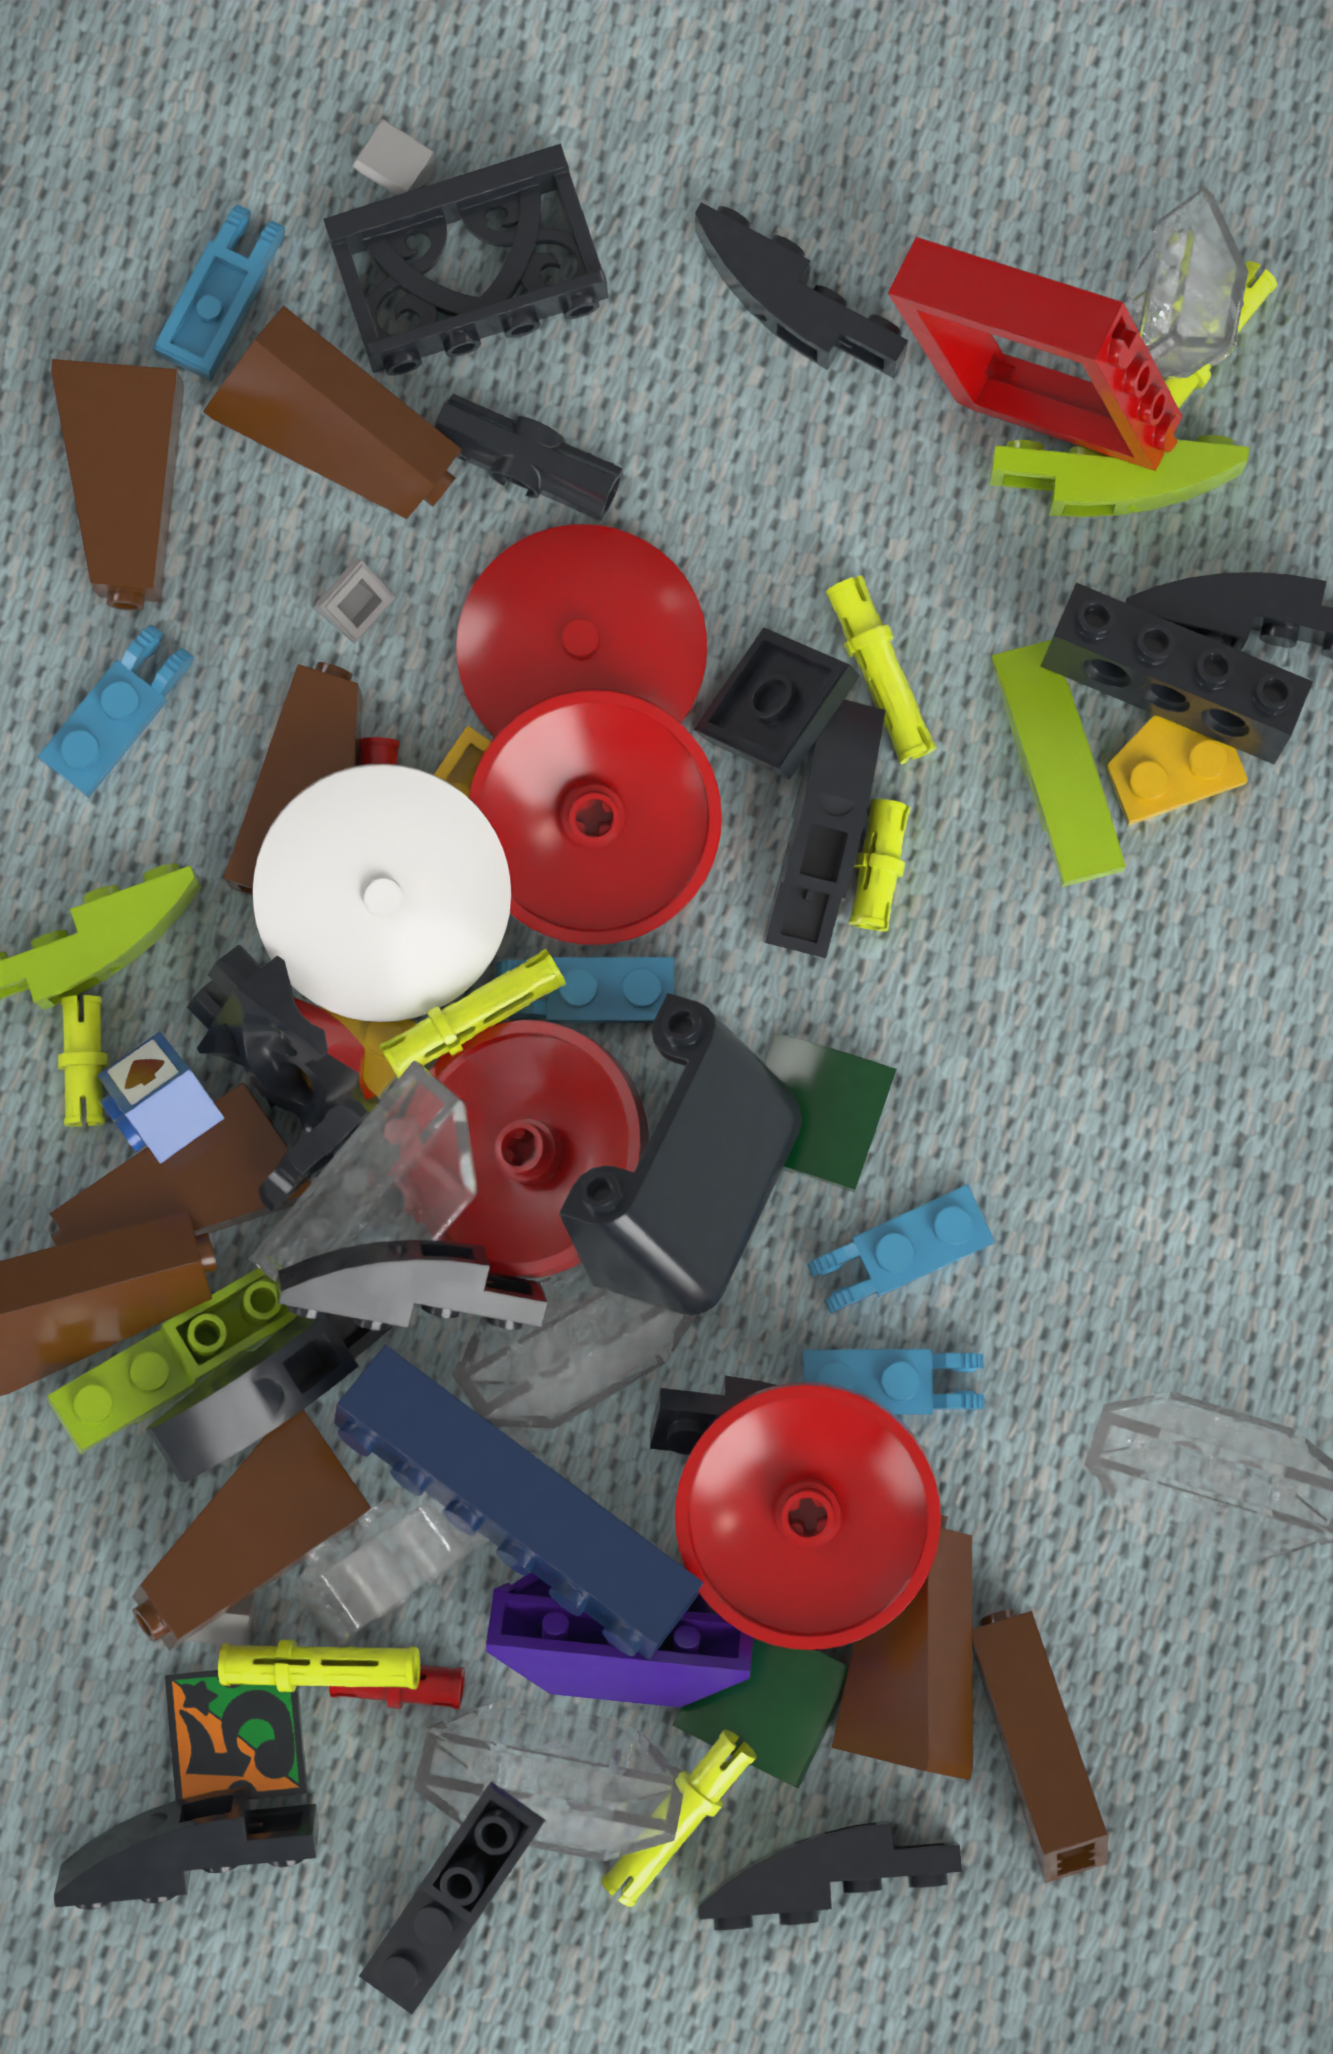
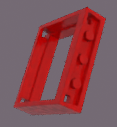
M915 237L888 291V295L956 403L973 411L1153 471L1157 470L1164 453L1171 452L1177 444L1174 433L1183 416L1124 302ZM993 335L1082 363L1092 382L1004 354Z

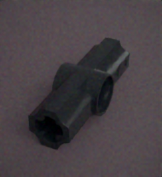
M454 393L444 403L435 423L437 430L462 449L456 458L489 471L488 474L497 483L505 486L506 481H509L527 489L528 491L525 496L538 498L541 494L599 521H602L604 515L608 512L623 477V468L565 443L562 435L539 421L524 416H516L512 420Z

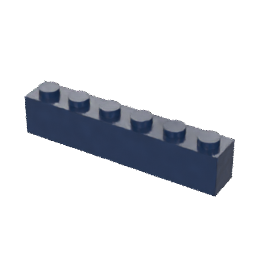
M386 1344L336 1404L334 1424L340 1428L337 1432L339 1437L351 1449L366 1457L373 1452L393 1467L390 1470V1474L403 1488L416 1496H421L426 1492L445 1507L443 1510L444 1516L456 1528L470 1536H474L478 1531L498 1546L496 1554L508 1567L524 1576H527L531 1571L551 1586L549 1594L561 1607L577 1616H580L584 1611L605 1627L602 1631L604 1637L623 1653L634 1656L636 1652H639L650 1660L697 1598L704 1583Z

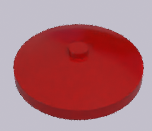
M572 524L552 527L519 540L504 550L484 569L469 592L460 615L457 628L456 657L465 696L476 717L492 737L508 721L528 706L558 693L579 689H609L643 698L662 708L682 724L690 714L703 684L707 664V631L704 616L692 586L681 570L663 552L649 542L616 528L592 524Z
M609 689L572 690L544 698L528 706L508 721L492 738L481 755L469 787L468 798L479 808L491 824L502 845L507 860L511 884L510 914L529 928L560 941L585 945L613 944L634 939L659 928L686 907L697 894L713 866L718 851L722 826L721 798L713 769L704 751L688 730L668 712L643 698L625 692Z
M519 1020L496 1024L461 1044L463 1050L452 1056L447 1052L442 1055L419 1084L409 1105L402 1129L400 1143L402 1182L411 1210L431 1240L484 1246L490 1265L489 1272L523 1279L550 1276L582 1263L559 1216V1212L573 1184L586 1171L603 1165L634 1172L649 1143L647 1117L641 1097L628 1072L607 1049L594 1040L570 1028L545 1021Z
M795 1382L772 1386L755 1392L729 1407L712 1422L694 1446L684 1466L676 1495L675 1529L679 1551L685 1568L704 1582L699 1592L703 1599L725 1621L741 1632L757 1640L790 1649L816 1650L843 1646L861 1640L889 1624L903 1612L923 1586L933 1565L940 1537L941 1504L937 1480L932 1465L915 1435L901 1419L876 1400L858 1391L828 1383Z

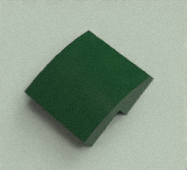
M774 1033L764 1064L796 1096L803 1119L800 1133L782 1170L792 1174L796 1172L855 1193L897 1069L833 1048Z
M753 1638L750 1678L681 1707L672 1726L712 1746L720 1738L719 1735L723 1730H729L739 1736L735 1742L736 1748L731 1752V1756L745 1741L757 1756L754 1762L749 1765L799 1789L841 1702L849 1666L817 1650L790 1649Z

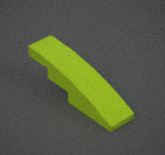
M1051 640L994 654L991 655L1023 772L1028 777L1042 831L1047 833L1061 886L1066 887L1123 872L1126 864L1091 749L1067 679L1062 675L1040 667Z

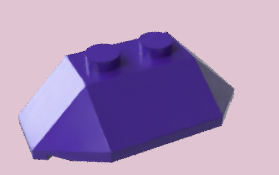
M532 1572L513 1584L508 1582L495 1588L493 1591L486 1652L549 1694L683 1707L750 1678L753 1637L741 1632L725 1621L711 1608L700 1593L652 1658L648 1660L639 1652H636L634 1656H630L613 1646L602 1633L605 1627L584 1611L580 1616H577L561 1607L549 1594L551 1586Z

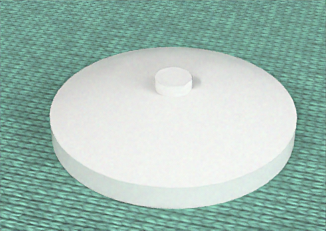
M366 764L354 766L327 775L306 787L284 807L270 826L261 845L254 871L253 907L261 940L271 960L277 955L285 960L290 983L303 996L333 1013L362 1021L390 1022L411 1019L427 1014V1011L436 1006L441 1008L458 998L477 981L493 960L506 931L510 913L511 884L507 860L496 832L485 815L464 793L447 781L431 773L403 765Z

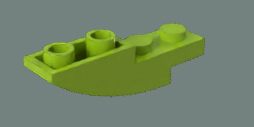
M1202 435L1197 437L1196 441L1176 439L1177 444L1171 452L1164 453L1157 470L1153 471L1114 457H1106L1107 455L1081 446L1072 447L1069 449V453L1046 451L1044 450V445L1036 441L1012 440L1007 442V446L995 445L991 461L989 485L1050 491L1049 516H1119L1151 511L1177 504L1218 488L1242 474L1248 461L1249 447L1234 445L1233 439L1221 435Z
M169 863L155 867L142 875L144 882L120 890L116 884L92 890L82 897L84 904L70 909L78 933L68 936L67 930H57L33 939L30 942L32 949L12 957H8L7 952H0V1000L30 989L34 1003L42 1010H46L60 1004L63 997L78 996L132 963L164 935L184 913L201 889L198 876L191 865L181 869L178 863Z
M274 1260L268 1261L212 1294V1299L176 1315L161 1324V1328L158 1331L50 1393L47 1396V1401L79 1454L81 1455L133 1423L137 1425L199 1386L239 1352L255 1351L298 1315L293 1314L287 1309V1305L278 1303L275 1282L279 1268Z

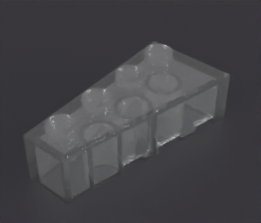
M517 1422L503 1431V1433L547 1465ZM426 1492L421 1496L413 1494L397 1506L388 1497L357 1519L363 1529L344 1543L335 1534L307 1553L303 1558L309 1567L303 1570L291 1590L330 1646L345 1647L353 1641L352 1638L371 1621L375 1623L387 1617L417 1593L416 1589L423 1584L428 1586L465 1560L469 1556L468 1553L477 1546L479 1549L482 1548L490 1540L478 1531L474 1536H470L456 1528L444 1516L443 1510L445 1507Z

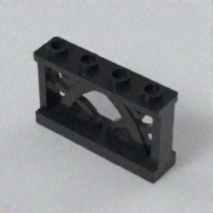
M561 143L323 219L373 373L386 370L387 375L390 376L402 375L421 366L422 357L444 350L448 357L465 355L481 346L480 339L501 332H504L507 338L521 337L537 330L541 325L539 320L563 313L566 319L581 318L595 312L600 307L599 301L608 298L607 280L582 211ZM557 191L570 232L560 229H540L542 194ZM498 208L503 209L508 215L506 220L501 223V226L507 228L518 225L517 231L505 232L490 229L484 223V218L489 211ZM462 220L468 231L482 242L497 247H512L500 273L481 297L450 290L423 276L437 264L445 250L448 224ZM416 234L427 236L431 241L430 248L420 259L409 265L406 260L415 257L418 254V250L409 249L406 246L407 239ZM554 244L569 250L577 260V269L574 276L557 284H544L540 279L541 272L547 267L560 269V265L549 254L535 253L537 245ZM367 250L371 258L388 278L378 284L365 298L351 255ZM522 284L527 293L513 297ZM401 289L407 294L396 305V321L402 314L412 312L418 316L419 324L415 329L392 335L379 326L377 314L382 302L390 294ZM437 311L451 317L437 321Z

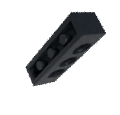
M1077 582L1040 666L1271 764L1276 763L1289 741L1313 683L1309 679Z

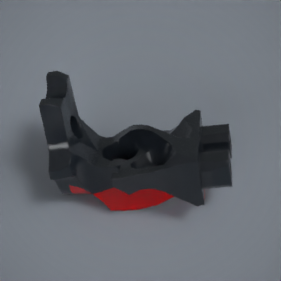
M237 945L213 965L208 973L212 981L200 989L192 998L187 1008L208 1029L197 1046L200 1054L222 1057L243 1066L250 1081L258 1092L266 1098L271 1109L276 1105L279 1108L293 1112L300 1119L302 1130L298 1138L284 1154L278 1166L258 1188L262 1203L270 1211H273L314 1176L316 1178L320 1177L337 1158L373 1125L385 1110L386 1105L368 1087L363 1078L365 1048L339 1020L328 1012L293 997L285 960L277 955L261 967L241 945ZM304 1073L310 1079L313 1090L308 1086Z

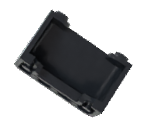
M667 993L654 1019L652 1027L653 1042L662 1057L671 1062L684 1065L685 1069L635 1171L631 1172L622 1168L605 1165L591 1168L580 1175L573 1184L559 1212V1216L593 1286L672 1312L693 1316L707 1312L716 1306L722 1298L800 1133L803 1119L797 1098L790 1088L707 1006L691 999Z

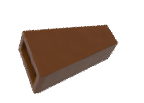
M284 305L254 339L203 410L206 415L220 424L405 519L409 518L422 500L434 507L456 479L447 469L462 449Z
M52 359L51 374L90 583L99 597L107 598L106 604L108 606L128 611L143 610L145 601L161 602L184 384L177 369Z
M317 662L315 669L297 665L223 877L231 889L253 895L254 871L263 840L279 813L295 796L327 775L346 768L359 766V739H361L363 695L358 683L351 681L353 674L349 671L325 662Z
M242 1082L214 1101V1104L224 1117L223 1120L161 1164L149 1147H146L49 1213L59 1227L50 1235L57 1246L188 1210L195 1234L200 1235L207 1232L210 1234L308 1202L320 1193L312 1181L309 1180L273 1211H270L262 1203L258 1188L278 1166L279 1161L289 1150V1147L251 1091Z
M189 1210L1 1260L0 1396L19 1390L212 1299L206 1273L218 1270L208 1232L200 1235L195 1234Z
M304 1409L265 1435L144 1579L132 1596L138 1606L132 1609L134 1617L152 1642L161 1638L170 1651L360 1523L372 1510Z
M941 1515L937 1553L931 1570L915 1598L889 1624L877 1632L854 1642L832 1748L926 1772L970 1780L973 1770L972 1535L946 1529L948 1516Z
M1007 1609L989 1614L978 1622L980 1627L972 1629V1652L1044 1882L1048 1883L1106 1865L1108 1834L1033 1612L1029 1611L1017 1615L1015 1610Z

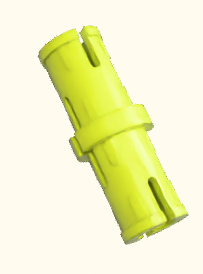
M872 799L870 802L869 822L862 853L856 855L854 868L859 870L855 898L848 922L849 925L886 932L889 929L891 904L896 880L903 877L905 862L900 859L911 807L906 806L902 802L888 799Z
M77 995L61 998L64 1053L58 1054V1069L64 1070L65 1077L64 1126H82L81 1102L84 1099L86 1100L88 1126L105 1125L103 1106L100 1103V1100L103 1099L102 1082L97 1076L102 1072V1069L108 1068V1054L101 1052L102 997L84 995L83 1022H79V1000Z

